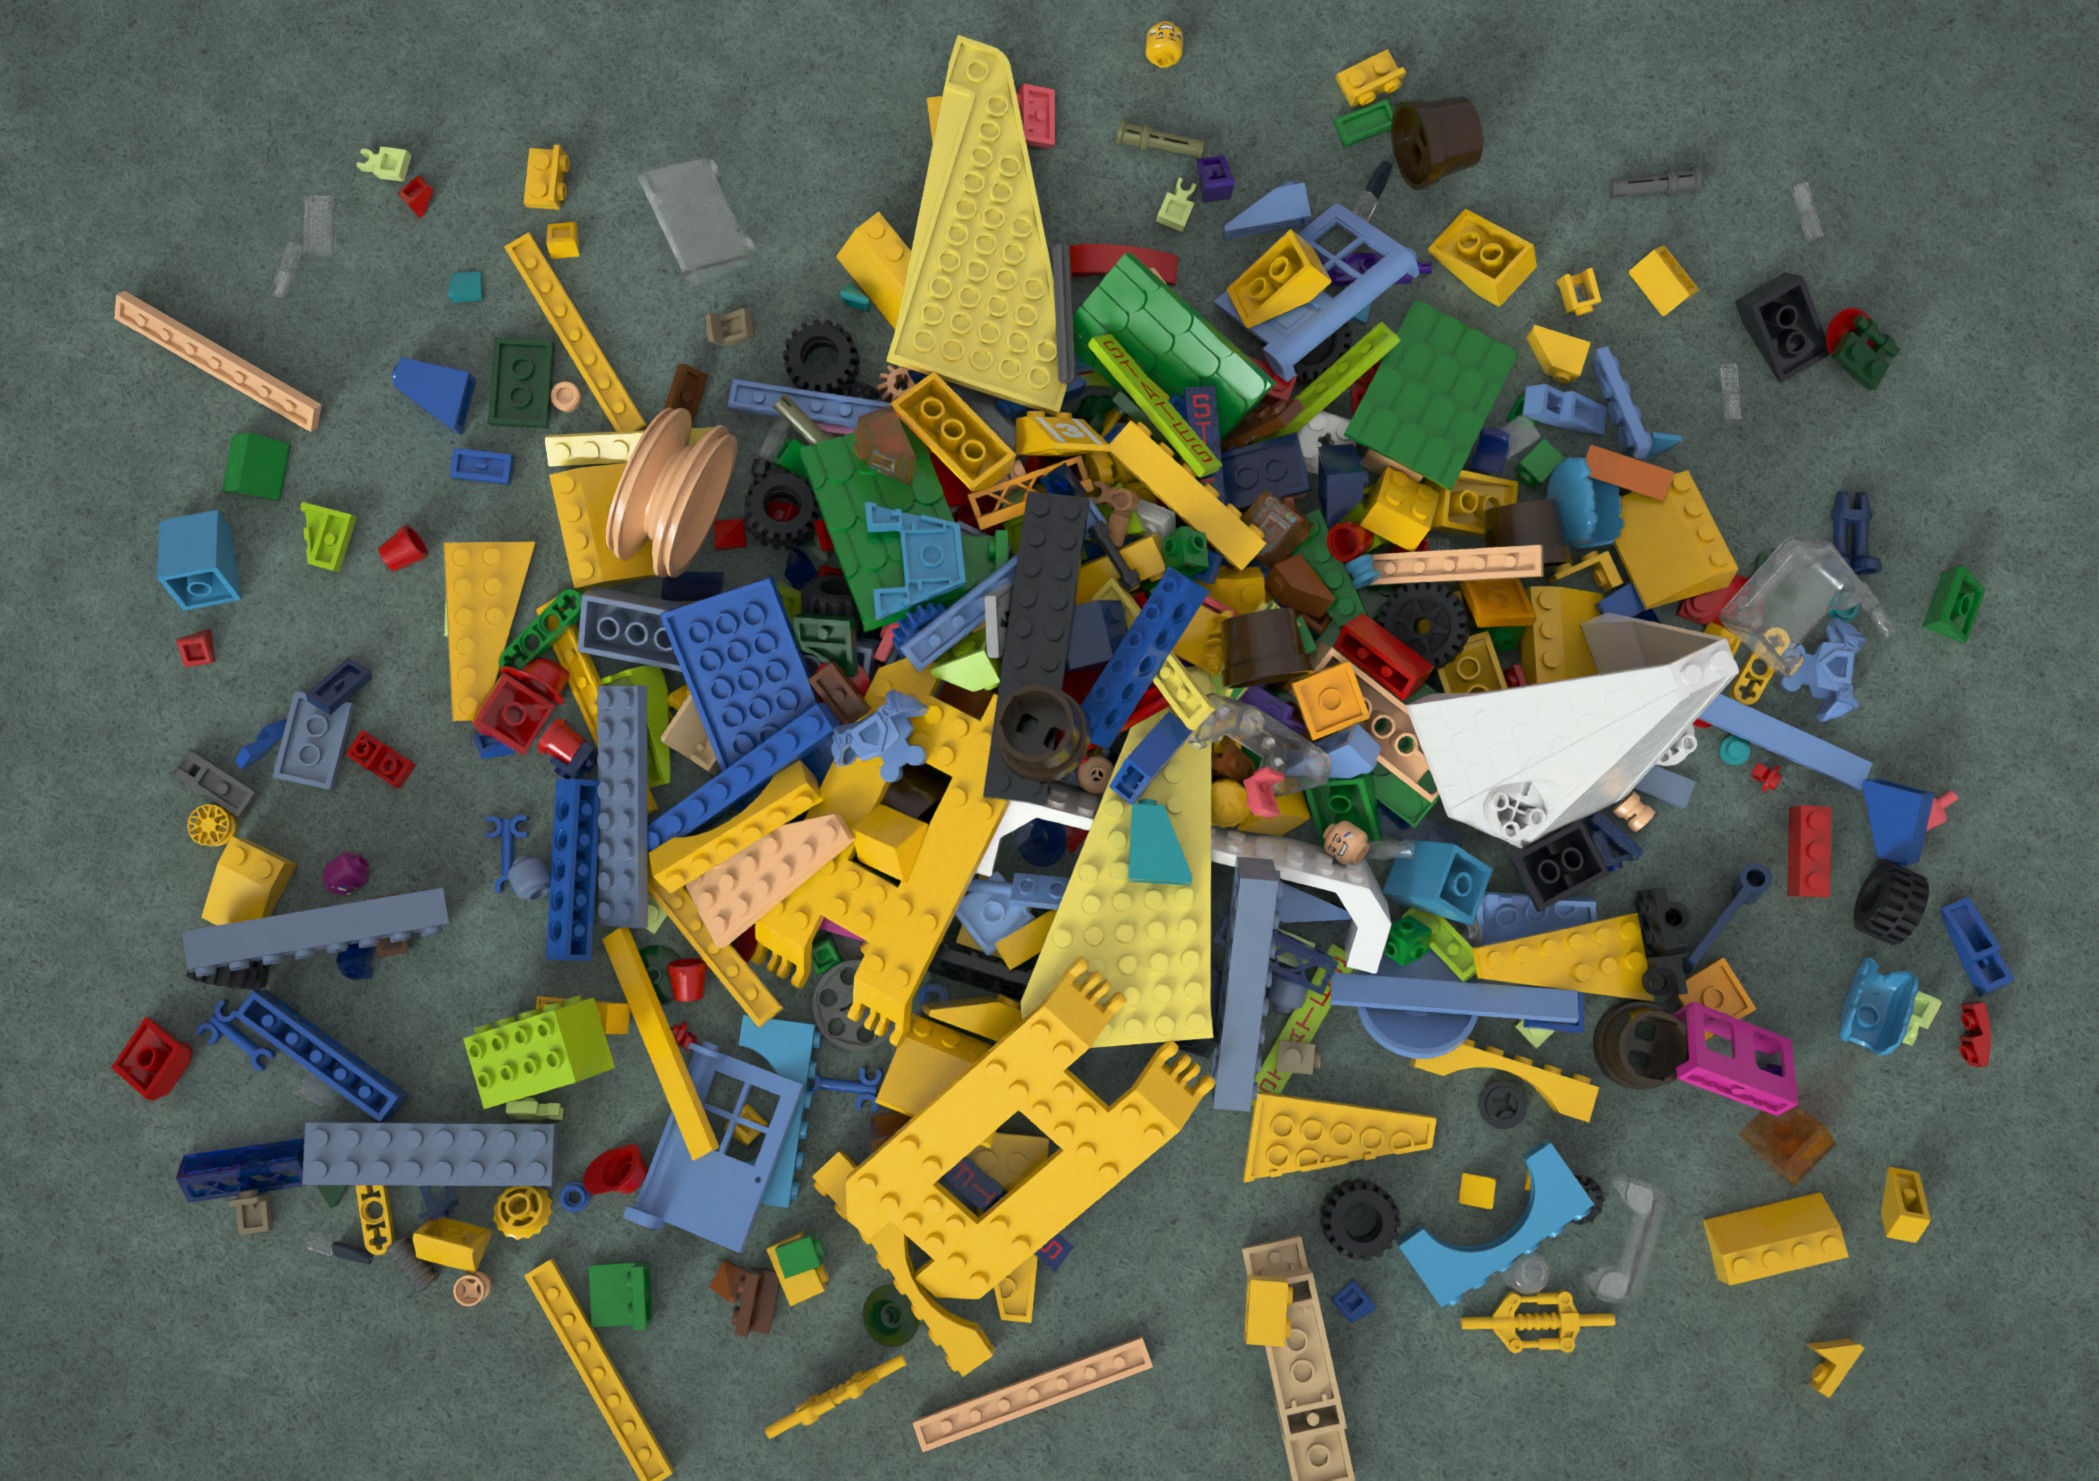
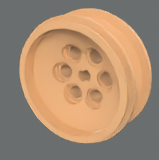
M672 408L664 409L644 431L627 462L617 486L606 528V544L608 549L614 551L615 556L623 561L632 558L650 538L653 541V570L657 576L662 578L668 575L673 578L681 575L701 549L725 498L737 455V439L734 435L729 434V430L722 425L712 428L694 446L689 445L692 421L689 411L684 408L675 410Z

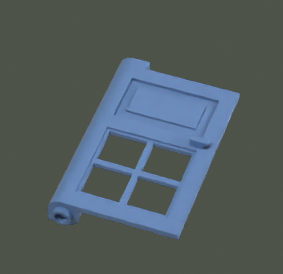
M1338 202L1298 233L1300 237L1312 245L1315 252L1328 260L1323 265L1326 272L1333 266H1337L1356 279L1337 296L1332 298L1322 291L1310 302L1249 329L1243 324L1227 291L1213 301L1216 307L1267 344L1262 348L1265 359L1270 368L1286 382L1296 376L1293 365L1406 273L1414 278L1419 275L1418 257L1411 248H1405ZM1337 224L1355 236L1356 239L1334 256L1315 243V241ZM1364 242L1384 257L1362 275L1341 260Z
M704 1040L702 1045L690 1042L688 1048L694 1050L687 1070L701 1104L705 1110L730 1119L719 1151L714 1150L702 1158L693 1161L671 1110L635 1206L626 1207L623 1218L648 1228L660 1230L663 1229L665 1222L733 1251L742 1253L805 1085L718 1052L720 1046ZM716 1071L745 1082L733 1114L705 1103ZM752 1085L780 1095L769 1128L740 1117ZM737 1123L766 1134L754 1166L726 1155Z

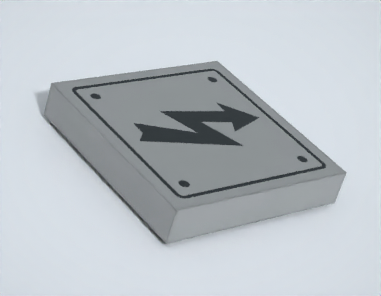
M1004 582L984 597L988 658H999L1004 654L1014 583Z

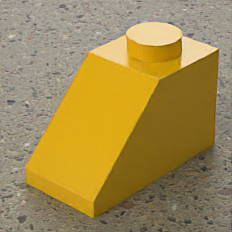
M1534 325L1528 332L1526 339L1545 374L1553 376V380L1559 383H1574L1581 375L1591 342Z
M1895 1167L1887 1169L1881 1217L1885 1234L1888 1238L1917 1243L1931 1221L1919 1172Z

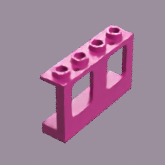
M1691 1002L1673 1014L1680 1021L1687 1023L1689 1060L1676 1068L1677 1079L1776 1116L1798 1105L1791 1039L1757 1027L1752 1023L1736 1019L1726 1013L1705 1007L1700 1003ZM1705 1031L1731 1040L1733 1058L1708 1049L1705 1043ZM1755 1050L1771 1056L1780 1051L1782 1077L1760 1069L1756 1064Z

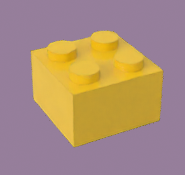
M1387 466L1370 491L1360 526L1410 552H1414L1431 528L1440 493L1433 490L1430 486L1421 484L1408 477L1405 473Z

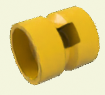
M1108 452L1086 454L1085 469L1092 483L1094 481H1101L1113 487L1115 482L1124 484L1137 479ZM1093 485L1095 491L1102 490L1100 487Z

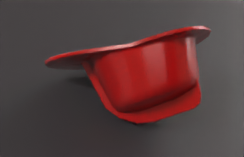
M539 658L531 661L521 670L512 667L500 668L501 674L506 673L554 703L564 704L565 701L561 693L570 678V673L556 662Z
M630 1144L600 1154L591 1162L585 1172L584 1187L586 1191L591 1194H603L611 1191L630 1194L637 1190L645 1180L649 1170L645 1160L641 1157L639 1147Z

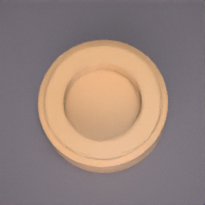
M567 381L556 384L550 395L553 405L562 412L574 411L578 408L582 399L580 390L573 383Z

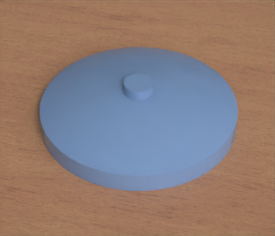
M1430 947L1428 954L1404 967L1382 953L1377 973L1363 971L1361 974L1462 982ZM1473 976L1467 981L1468 983H1476ZM1357 1007L1362 1024L1380 1045L1396 1054L1417 1059L1439 1057L1458 1048L1469 1037L1478 1018L1476 1015Z

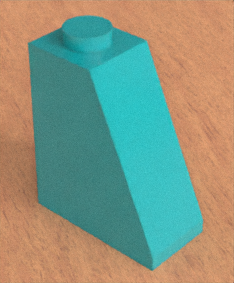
M1139 799L1138 804L1132 803L1127 882L1190 886L1192 874L1164 805H1157V800Z

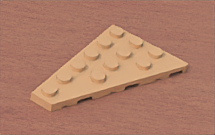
M837 814L782 825L685 886L716 947L724 949L855 841L843 817Z

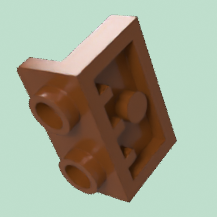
M1227 742L1222 755L1211 752V781L1231 779L1242 784L1245 788L1243 781L1253 776L1255 762L1236 745Z

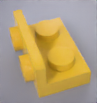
M1387 49L1338 73L1336 80L1352 108L1358 104L1361 106L1368 105L1376 99V95L1384 91L1387 94L1396 91L1401 87L1406 71L1404 67L1398 69Z
M554 144L553 150L529 148L524 205L526 207L561 209V200H565L567 195L566 184L563 183L564 172L568 173L570 166L569 156L566 155L561 145Z

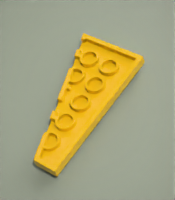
M535 542L443 543L452 721L473 720L475 713L495 684L499 670V657L506 646Z
M1637 913L1624 914L1472 948L1477 978L1562 990H1576L1584 993L1655 1002L1654 996L1647 993L1642 986V976L1648 970Z
M1258 1091L1257 1100L1254 1101L1243 1182L1255 1181L1254 1179L1268 1176L1271 1178L1282 1176L1284 1173L1300 1170L1305 1172L1343 1165L1360 1159H1376L1377 1156L1393 1153L1398 1155L1430 1149L1433 1145L1437 1118L1433 1115Z
M996 1132L990 1148L979 1144L965 1156L967 1168L974 1173L970 1180L978 1218L997 1203L1000 1197H1004L1047 1160L1049 1137ZM974 1183L990 1196L993 1194L994 1191L997 1192L987 1205L985 1204V1202L989 1198L985 1196L982 1192H980L976 1187H974ZM1038 1250L994 1286L1001 1320L1032 1322Z

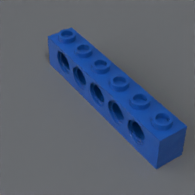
M1170 566L1081 704L1090 724V743L1107 749L1110 748L1210 592L1187 575Z
M585 779L556 780L546 959L591 961L599 834L597 819L600 814L601 800L597 789L600 781Z
M253 990L234 1015L378 1122L391 1120L410 1095L268 990Z

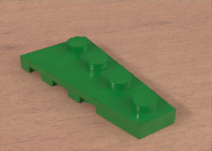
M1317 509L1297 519L1294 523H1289L1291 527L1288 530V527L1286 529L1283 527L1274 531L1272 535H1268L1273 544L1277 542L1275 546L1286 560L1301 554L1336 599L1327 612L1341 629H1343L1346 623L1362 613L1369 616L1358 590L1352 586L1353 579L1351 574L1347 573L1344 568L1346 563L1335 559L1328 550L1327 535L1330 528L1326 526L1321 509Z

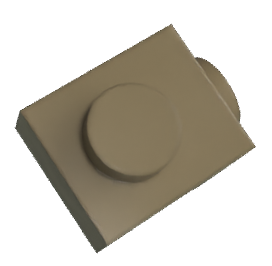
M743 308L723 315H717L712 312L705 315V330L711 343L728 347L754 339L751 311Z
M1279 1040L1276 1071L1313 1075L1315 1068L1320 1069L1322 1051L1317 1050V1043Z
M258 1189L238 1192L239 1198L229 1200V1207L236 1206L238 1235L273 1230L270 1193L258 1195Z

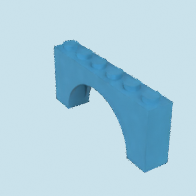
M745 1014L742 1019L739 1045L753 1049L764 1056L774 1067L778 1075L805 1085L761 1202L764 1205L789 1208L792 1205V1201H797L799 1197L800 1182L795 1181L797 1170H802L805 1152L800 1151L801 1139L806 1140L808 1135L809 1121H804L806 1109H811L813 1101V1091H808L810 1079H815L818 1061H813L814 1049L820 1048L822 1031L817 1030L816 1023L774 1017L759 1028L749 1015ZM757 1158L746 1163L754 1166Z
M1547 1138L1522 1154L1530 1174V1195L1523 1214L1506 1233L1487 1243L1462 1246L1440 1240L1420 1223L1396 1240L1398 1246L1441 1308L1447 1304L1448 1306H1453L1464 1297L1463 1293L1470 1288L1478 1289L1488 1282V1276L1497 1270L1499 1272L1507 1270L1514 1264L1513 1259L1522 1253L1524 1255L1532 1253L1540 1246L1538 1242L1547 1236L1553 1238L1564 1231L1565 1224L1572 1219L1578 1221L1590 1213L1591 1210L1589 1208L1595 1205Z

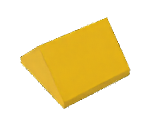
M1285 777L1284 780L1272 786L1280 811L1279 815L1270 819L1255 815L1252 812V816L1247 817L1245 823H1239L1237 829L1245 832L1282 836L1309 820L1311 816L1299 780Z
M879 804L850 828L855 839L854 844L860 862L896 879L908 882L928 824L886 805Z
M435 1214L413 1235L416 1257L476 1273L493 1230Z

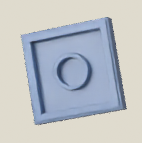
M998 871L986 879L989 881L1006 882ZM971 891L962 899L955 915L987 956L997 949L995 946L996 942L1035 919L1027 907L1011 905V895Z

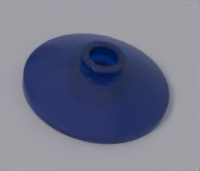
M1036 817L1015 829L1016 846L1022 857L1030 864L1039 867L1052 865L1060 860L1065 852L1067 845L1065 826L1061 823Z

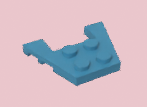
M865 502L867 533L899 531L905 582L904 587L873 589L875 620L885 618L965 586L966 578L959 523L922 514L920 517L904 513L901 509L895 508V510L879 507L876 503Z

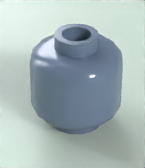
M525 855L513 862V866L507 876L519 898L528 899V901L532 902L545 897L549 893L551 875L541 858Z
M1281 966L1280 970L1272 973L1271 987L1267 989L1266 997L1274 1004L1275 1010L1291 1013L1292 1009H1298L1304 1005L1309 981L1303 976V971L1294 967Z

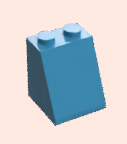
M219 510L205 511L159 522L157 579L183 611L242 600L230 525Z
M1403 839L1382 893L1402 906L1473 925L1493 869L1455 844Z

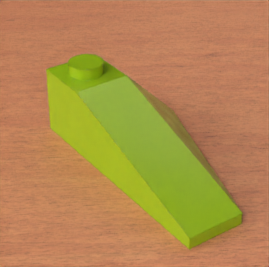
M644 665L602 678L603 686H647V784L649 788L670 783L669 746L661 741V736L669 725L668 689L663 671L660 667Z

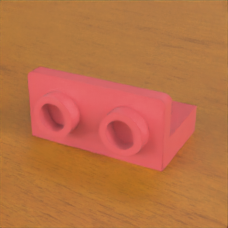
M1024 83L1016 90L1026 144L1051 149L1055 146V90Z

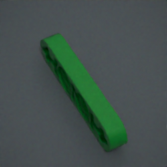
M566 589L561 592L502 652L499 657V667H511L513 664L511 658L519 657L515 662L517 665L515 669L521 670L531 661L541 658L580 618L582 594L584 592L578 589ZM571 597L577 598L574 602L577 606L576 608H568L572 604ZM553 614L559 619V626L555 631H552L548 626V619ZM533 634L539 638L540 642L539 647L535 651H532L528 645V640Z

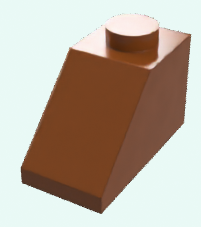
M1301 554L1275 564L1264 580V584L1280 605L1294 608L1319 618L1325 615L1336 599Z

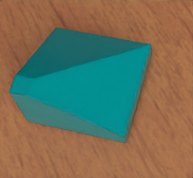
M481 271L451 273L448 291L449 298L454 303L483 301Z
M847 285L841 290L840 296L844 305L866 312L871 311L872 307L869 298L855 287Z

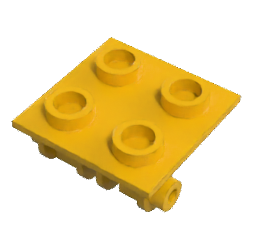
M1201 605L1172 649L1173 653L1217 677L1224 661L1220 622L1233 617L1234 613L1229 610H1223L1221 614H1217Z

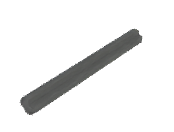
M1058 243L1052 249L1058 380L1060 383L1071 384L1076 380L1070 247L1068 244Z

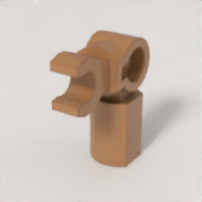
M1094 481L1093 485L1100 487L1102 494L1098 498L1091 496L1089 498L1095 504L1104 505L1107 503L1109 507L1114 508V513H1110L1107 523L1111 530L1108 536L1115 546L1122 548L1131 521L1129 514L1137 510L1139 497L1133 491L1117 487L1110 488L1107 483Z

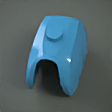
M1569 457L1567 460L1561 461L1550 474L1547 499L1557 500L1566 544L1576 548H1592L1612 544L1621 535V529L1624 528V520L1619 517L1622 509L1620 504L1621 496L1618 494L1619 488L1616 485L1589 477L1591 469L1588 467L1586 459L1581 457Z
M1865 957L1858 966L1848 987L1841 1011L1838 1034L1842 1041H1852L1869 1048L1871 1052L1885 1056L1893 1053L1901 1045L1907 1034V1026L1914 1012L1915 997L1919 991V979L1911 972L1893 971L1888 975H1882L1878 972L1879 965L1872 957Z

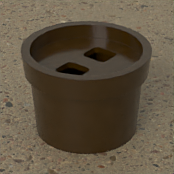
M1457 96L1427 102L1421 99L1402 101L1394 109L1391 121L1393 152L1402 177L1412 189L1421 190L1432 186L1443 177L1474 167L1479 163L1483 150L1482 128L1476 109L1466 97Z
M1557 500L1527 501L1494 507L1484 511L1486 548L1542 545L1543 568L1574 562L1571 547L1565 542Z
M1294 608L1262 610L1238 615L1220 622L1224 670L1221 671L1222 689H1240L1277 683L1315 672L1311 656L1306 654Z
M1040 684L1026 685L1011 692L1001 703L996 715V744L1002 760L1015 774L1031 781H1053L1068 775L1085 757L1090 743V724L1084 709L1067 693ZM1024 714H1029L1039 721L1033 735L1030 737L1016 731V727ZM1052 728L1065 732L1056 750L1044 745V741Z
M907 763L902 766V778L890 783L880 804L925 822L929 826L949 783L944 780L939 781L921 765L914 766Z
M1643 1000L1624 1001L1607 1010L1598 1021L1593 1035L1594 1057L1605 1076L1621 1087L1632 1090H1646L1666 1085L1677 1080L1676 1068L1689 1060L1687 1028L1679 1019L1657 1004ZM1639 1021H1645L1654 1025L1655 1029L1650 1041L1635 1037L1634 1032ZM1632 1050L1644 1052L1648 1055L1644 1070L1634 1069L1629 1064L1628 1058Z

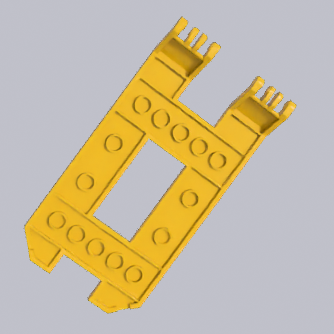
M907 658L878 669L864 697L871 710L857 721L869 716L887 703L886 694L892 689H896L897 692H902L905 695L915 696L922 704L927 705L929 710L926 715L909 717L915 729L908 738L911 746L918 745L926 749L928 759L925 763L953 777L926 830L908 882L901 881L900 885L897 886L854 862L853 858L856 854V848L853 841L755 922V938L758 946L751 959L757 965L763 964L769 950H772V958L767 964V970L773 974L777 971V976L781 979L787 978L793 964H796V972L791 978V985L801 989L811 973L812 941L824 917L866 940L870 945L854 976L853 1004L847 1017L854 1022L860 1021L868 1006L870 1008V1015L866 1019L864 1026L869 1031L876 1027L875 1034L880 1037L887 1033L891 1021L895 1022V1030L890 1035L889 1041L896 1047L902 1045L910 1030L912 1000L1011 802L983 797L998 695H993L980 721L934 697L942 680L932 676L930 672L934 662L921 672H917ZM880 756L866 761H861L857 757L851 765L837 767L834 763V758L820 787L823 801L810 808L804 820L832 814L841 815L851 832V827L881 803L891 783L881 778L880 769L884 762Z
M1082 956L1078 957L1067 967L1036 1009L847 1175L845 1182L847 1220L869 1239L889 1222H892L924 1250L931 1259L916 1271L914 1279L936 1298L980 1299L1180 1132L1202 1097L1216 1083V1080L1209 1074H1205L1192 1088L1187 1084L1201 1070V1067L1196 1062L1190 1064L1192 1058L1188 1054H1182L1169 1068L1165 1062L1178 1051V1045L1173 1040L1165 1042L1157 1049L1133 1086L1110 1106L1078 1079L1068 1067L1092 1046L1114 1013L1127 1001V998L1121 992L1114 993L1104 1006L1097 1001L1111 989V983L1107 979L1098 984L1090 994L1088 993L1102 978V974L1098 971H1093L1081 985L1076 982L1075 978L1084 973L1089 966V962ZM1019 1110L1053 1140L1060 1149L978 1218L944 1188L938 1180Z

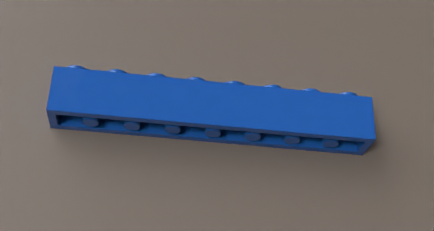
M823 702L814 705L647 826L648 856L649 852L673 837L695 836L768 784L774 775L798 760L803 759L830 740L834 735L833 729L842 724L827 704Z

